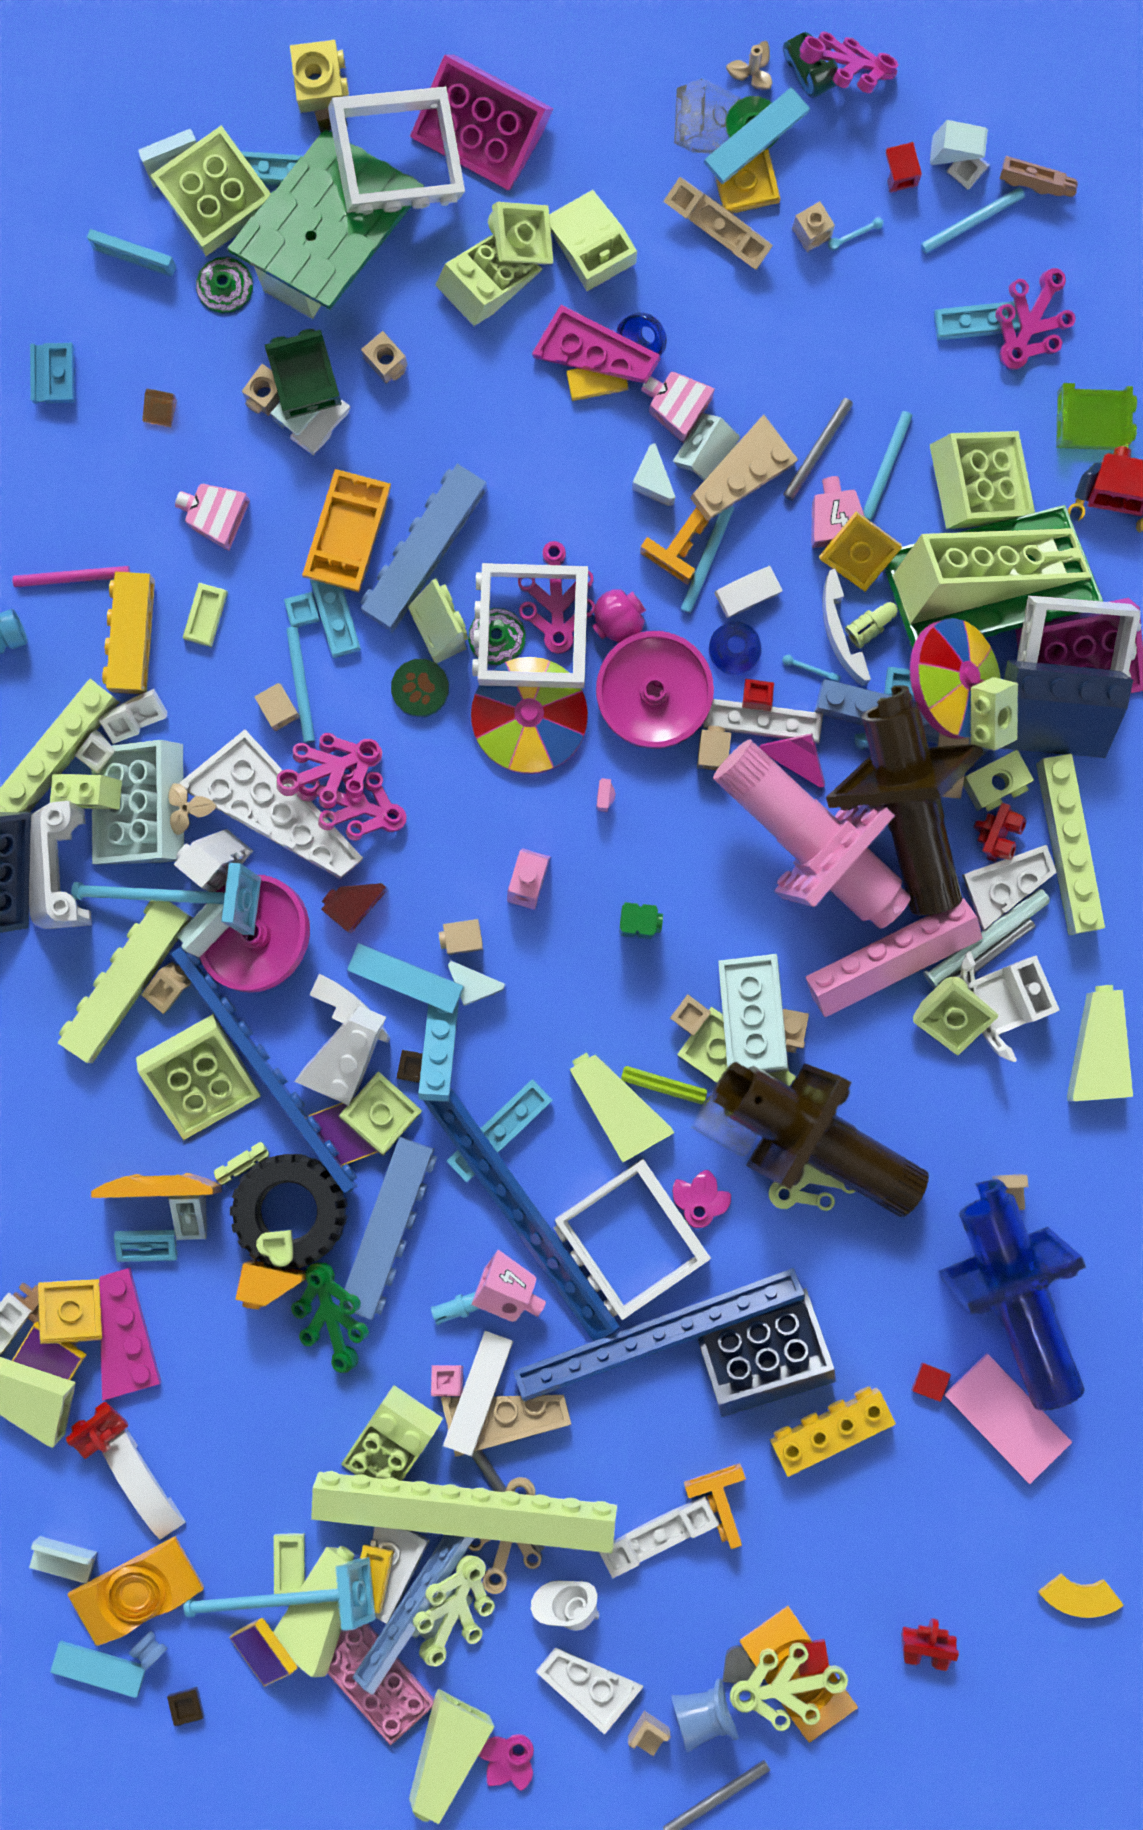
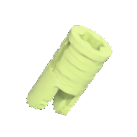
M887 602L873 612L870 610L866 611L857 620L847 625L845 631L850 640L858 648H862L865 644L869 643L871 639H874L884 631L883 626L891 621L892 618H895L898 612L897 605ZM868 624L871 625L860 635L858 634V632L862 630L864 627H866Z

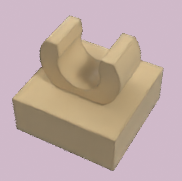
M687 994L670 1019L694 1036L711 1011Z

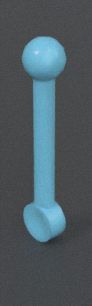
M879 217L875 218L871 224L839 239L831 238L828 247L830 250L836 251L842 243L874 228L881 229L884 222Z
M785 655L782 659L783 664L786 666L793 665L826 677L831 681H840L841 676L794 660L791 655Z

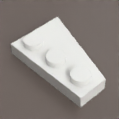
M1047 845L1013 856L1012 860L1005 859L963 874V880L982 930H985L1000 916L1057 873L1049 849Z
M382 1527L374 1528L370 1546L394 1551L382 1612L375 1613V1618L386 1624L394 1614L430 1541L415 1531Z
M556 1647L536 1670L538 1675L604 1735L644 1687L642 1684Z

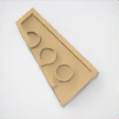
M763 414L698 487L690 499L705 519L709 521L795 465L798 459Z
M542 1395L525 1402L521 1396L493 1397L474 1452L572 1425L564 1395ZM440 1397L448 1430L461 1397ZM454 1450L455 1457L465 1455Z

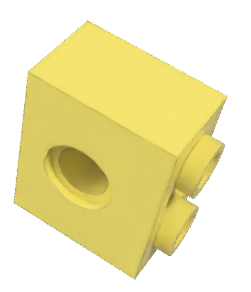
M336 40L290 45L296 100L300 113L328 108L332 98L349 96L347 78H341L340 70L346 68L343 50L338 51ZM312 74L321 75L316 80L309 79Z

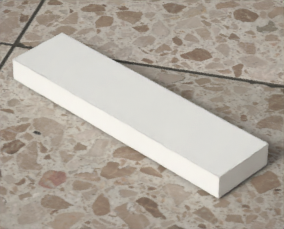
M713 699L703 728L708 729V726L724 727L727 732L788 739L813 733L814 741L818 744L823 714L772 707L771 711L742 708L741 702Z
M487 1331L484 1332L444 1441V1447L471 1457L473 1456L513 1345L512 1340Z

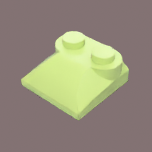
M509 202L494 203L492 205V213L488 218V226L495 235L499 261L553 264L549 206Z
M949 977L943 980L920 1003L913 1015V1022L958 1056L998 1018V1014L971 992L963 979Z

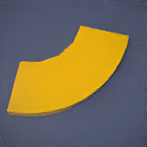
M1060 1573L1037 1591L1051 1606L1063 1613L1076 1617H1100L1124 1606L1104 1579L1093 1584L1081 1585L1068 1580Z

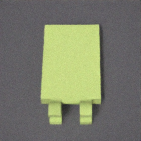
M710 1007V1015L696 1034L688 1038L677 1055L717 1083L728 1067L723 1014ZM789 1071L768 1073L789 1087L796 1078Z

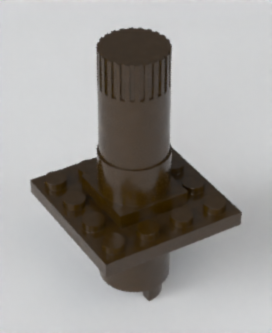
M894 685L891 688V697L880 698L877 700L878 706L869 709L861 716L870 756L826 797L829 808H841V810L847 811L863 805H868L869 808L883 806L895 815L887 825L892 835L904 888L911 897L908 903L909 909L915 915L939 914L940 912L953 909L962 901L945 827V816L941 799L964 776L967 770L975 765L974 763L983 755V749L973 744L929 748L918 702L912 700L908 686Z
M733 1062L727 1067L715 1086L712 1101L724 1108L725 1116L762 1137L747 1162V1167L791 1190L793 1185H797L804 1174L803 1168L805 1164H808L899 1217L909 1215L917 1207L927 1189L929 1173L836 1115L839 1105L844 1104L849 1097V1087L852 1082L842 1076L805 1063L791 1087L756 1066L746 1068L738 1062Z

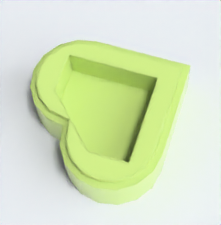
M292 1230L262 1234L258 1238L256 1245L260 1254L269 1256L270 1261L275 1266L283 1267L288 1265L294 1255Z

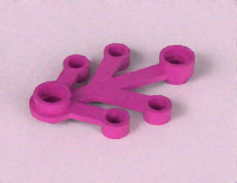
M821 32L818 39L807 36L800 47V58L808 64H814L820 59L826 61L835 59L836 63L847 65L844 68H839L833 77V82L841 88H847L853 76L861 69L871 70L869 74H862L857 83L858 88L865 93H872L880 79H894L898 73V62L894 57L887 53H879L876 57L851 37H846L843 43H840L832 34Z
M1051 268L1041 275L1039 282L1042 291L1031 311H1029L1026 294L1029 291L1028 283L1024 279H1018L1010 284L1009 293L1014 299L1021 327L1017 337L1011 321L1016 314L1015 308L1010 304H1004L998 307L995 312L1005 341L1000 350V360L1009 369L1023 367L1030 356L1042 353L1053 354L1062 347V340L1057 335L1048 336L1043 342L1027 345L1031 335L1056 328L1067 329L1075 323V315L1070 310H1064L1055 317L1040 320L1053 294L1061 290L1065 285V274L1058 268ZM1053 275H1055V276L1057 277V279H1058V284H1055V283L1053 282V280H1052V276H1053ZM1016 284L1021 286V293L1016 291ZM1003 309L1008 311V318L1002 315ZM1063 315L1068 318V324L1063 322ZM1050 340H1053L1055 343L1054 349L1049 346ZM1013 349L1018 352V359L1013 357Z
M551 541L544 546L543 559L546 564L561 565L565 561L566 550L560 542ZM557 548L560 553L558 556L552 557L548 553L549 550ZM588 571L590 578L588 588H590L593 584V574ZM518 578L520 590L528 592L552 613V624L537 613V608L532 602L521 604L519 608L521 618L530 621L545 634L544 642L551 652L556 654L567 652L573 644L572 633L574 632L575 614L564 624L563 612L575 600L576 581L562 595L561 579H550V596L535 583V578H529L532 581L529 587L522 586L521 581L524 578ZM587 598V604L592 607V610L587 613L588 618L594 614L595 604L591 599ZM531 607L534 612L532 615L526 616L523 614V609ZM556 634H562L564 641L556 643L553 637Z
M324 733L319 739L321 751L310 748L305 743H298L293 747V759L296 762L305 763L310 760L322 765L299 774L294 770L286 769L277 775L276 787L284 796H292L299 791L300 786L330 775L325 789L319 794V804L325 809H331L337 803V790L345 770L349 767L357 765L353 778L349 779L346 783L345 792L347 796L359 798L363 794V781L368 768L377 765L381 761L382 749L372 739H363L355 744L336 738L332 733ZM331 741L333 744L326 745L323 742ZM336 749L345 752L348 755L338 757L329 753L335 751ZM304 751L306 752V754L299 755L297 752ZM364 753H369V754H371L372 756H366V755H363V754H364ZM291 784L292 787H286L284 785ZM357 786L359 789L352 790L350 789V787ZM329 796L333 798V800L326 801L323 798Z
M355 766L347 768L351 772L350 774L343 775L341 781L344 782L345 786L347 781L353 778ZM370 772L365 778L364 786L373 793L378 806L369 803L364 793L359 798H350L347 794L337 791L336 804L346 808L336 812L331 810L321 812L318 825L323 830H332L335 825L363 814L374 817L364 823L353 820L348 824L346 829L347 837L357 841L363 835L381 828L387 832L398 831L404 827L407 816L401 806L390 802L382 787V775L378 772ZM375 779L378 781V784L373 785L369 780ZM319 780L309 783L314 786L313 788H307L305 785L300 786L299 791L296 793L297 796L307 802L315 800L326 787L320 785ZM357 786L350 787V789L352 790L359 789ZM329 796L323 798L328 801L333 800V798ZM387 814H393L397 818L391 819L388 817ZM323 818H330L332 823H325ZM351 828H358L360 833H353Z

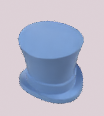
M721 1678L716 1679L714 1688L708 1689V1692L671 1695L687 1753L719 1735L724 1736L728 1734L733 1740L739 1739L727 1706Z

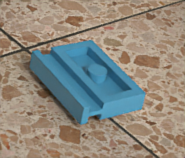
M73 343L30 344V387L33 404H38V402L75 403V346Z

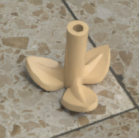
M763 41L751 48L749 65L742 60H735L727 64L726 70L730 76L743 81L749 75H752L751 86L759 90L770 89L772 87L770 74L759 70V68L769 63L770 49L768 42Z
M174 783L169 790L168 798L170 804L179 806L180 809L170 815V825L176 835L182 834L189 827L188 814L198 818L204 817L217 807L212 800L203 796H195L190 802H187L188 791L181 784Z

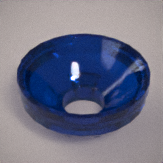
M645 312L630 314L619 323L616 333L659 354L660 357L664 354L667 344L666 333L662 324L654 316ZM643 327H649L654 332L655 338L653 342L644 339L642 335Z
M733 621L721 625L714 631L709 642L708 651L712 663L720 671L730 675H739L750 671L757 664L762 646L757 632L751 626ZM740 637L745 643L744 650L740 653L731 652L727 645L729 639Z

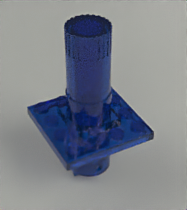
M991 1179L976 1183L975 1186L980 1199L970 1203L959 1213L974 1256L939 1270L942 1282L971 1314L989 1312L994 1306L1033 1407L1043 1411L1065 1407L1081 1398L1085 1388L1055 1311L1056 1306L1048 1287L1050 1283L1057 1279H1069L1078 1275L1080 1270L1087 1268L1084 1259L1048 1226L1028 1234L1013 1194L1006 1192L1008 1188L1002 1180Z

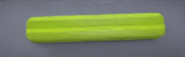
M625 1066L621 1075V1080L700 1105L704 1104L706 1100V1089L633 1067Z

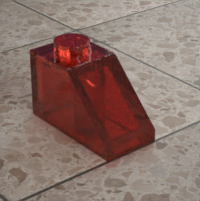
M382 883L342 886L337 891L332 889L323 898L322 903L324 906L321 910L351 934L389 889Z

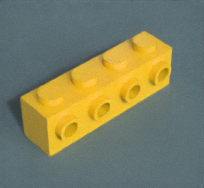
M115 572L114 580H110L109 596L113 598L112 609L107 611V625L110 626V638L105 639L104 650L105 655H108V666L103 668L102 681L112 693L143 694L147 692L155 579L149 573Z
M870 1386L855 1392V1398L847 1402L841 1399L830 1404L827 1407L829 1411L819 1416L816 1412L809 1414L800 1420L802 1424L792 1429L790 1426H785L773 1433L775 1437L769 1440L787 1477L896 1425L880 1390L877 1388L871 1389Z

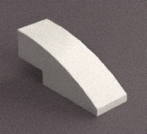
M321 974L318 975L310 996L336 1007L332 1019L344 1023L359 1005L369 1009L346 988ZM383 1027L378 1039L388 1043L390 1036Z

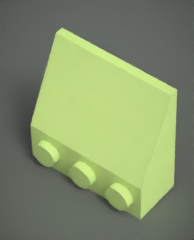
M222 125L150 175L205 256H208L239 234L251 216L253 217L271 194Z
M1019 431L950 433L930 444L946 529L988 525L1035 513Z
M214 1014L136 1057L139 1075L183 1140L261 1097L232 1042Z

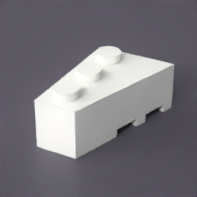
M228 829L193 841L190 846L185 844L176 854L178 860L174 865L204 890L216 892L227 883L229 863L243 864L253 850Z
M359 1005L311 1061L307 1063L294 1082L349 1106L359 1090L387 1017Z

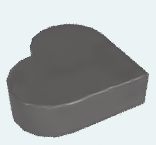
M739 1645L732 1646L727 1650L722 1677L723 1682L737 1683L739 1681H748L756 1669V1666L749 1659L743 1647Z

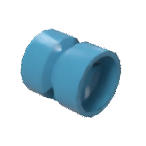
M13 608L0 613V654L5 652L6 647L13 650L28 643L23 625Z

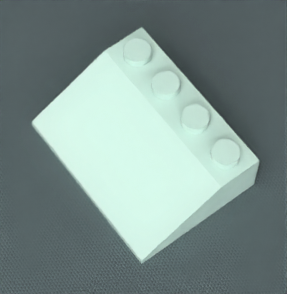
M165 740L113 745L112 747L115 749L113 755L99 773L92 770V775H103L122 780L119 810L92 809V864L163 863L177 861L176 854L184 846V832L176 835L171 828L170 815L180 809L179 806L170 804L168 795L172 784H178L183 780V744Z

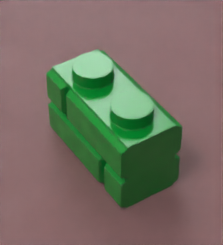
M628 902L622 905L619 926L620 936L634 937L637 935L638 938L652 939L655 933H661L663 913H658L656 905L643 904L639 907L638 903Z

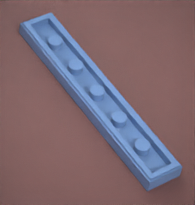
M444 1535L352 1677L366 1692L371 1695L375 1693L416 1628L413 1625L415 1615L422 1611L426 1612L431 1606V1603L425 1597L427 1588L450 1577L474 1538ZM436 1592L433 1597H436L439 1592Z

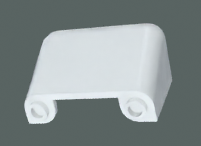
M71 801L52 802L31 814L29 908L32 922L43 929L92 926L91 911L83 910L77 905L72 895L60 891L57 841L72 840L71 833L78 825L86 824L85 810Z

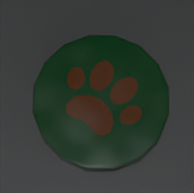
M413 659L403 663L396 670L391 681V694L396 705L404 713L412 716L428 717L437 713L445 705L449 694V682L445 672L436 663L427 659Z

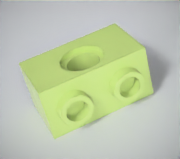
M993 677L971 687V744L997 750L1016 741L1018 683Z
M1015 750L965 776L963 786L976 810L978 811L985 807L988 812L1003 803L1001 798L1009 794L1015 798L1029 791L1027 785L1033 782L1034 779L1019 751ZM993 776L1003 778L1005 781L1004 790H998L993 786Z
M52 774L50 803L71 801L83 809L119 810L122 780L103 775Z

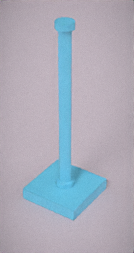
M229 863L225 892L84 885L82 882H74L71 893L75 900H81L83 897L224 904L221 922L243 935H254L261 877L241 863Z
M370 1557L358 1558L336 1566L338 1589L195 1601L194 1598H191L184 1603V1614L186 1617H194L197 1613L339 1601L341 1631L353 1630L376 1620Z

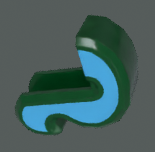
M803 32L784 42L783 54L788 65L794 68L804 92L810 97L815 98L837 86L833 82V77L838 70L835 59L828 62L820 59L814 64L804 62L800 58V47L804 39L812 35L808 32Z

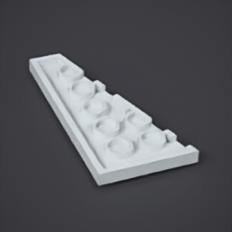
M243 730L178 783L183 785L188 793L194 797L203 796L212 800L217 805V810L339 879L344 877L363 859L335 827L332 830H323L319 827L318 819L321 811L311 801H303L297 794L284 796L277 790V775L283 770L246 730ZM291 784L284 785L286 787H292ZM326 817L323 818L325 823H331Z

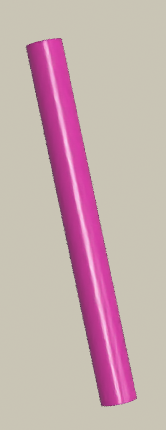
M130 566L16 575L13 576L12 580L14 587L114 579L115 572L131 571Z

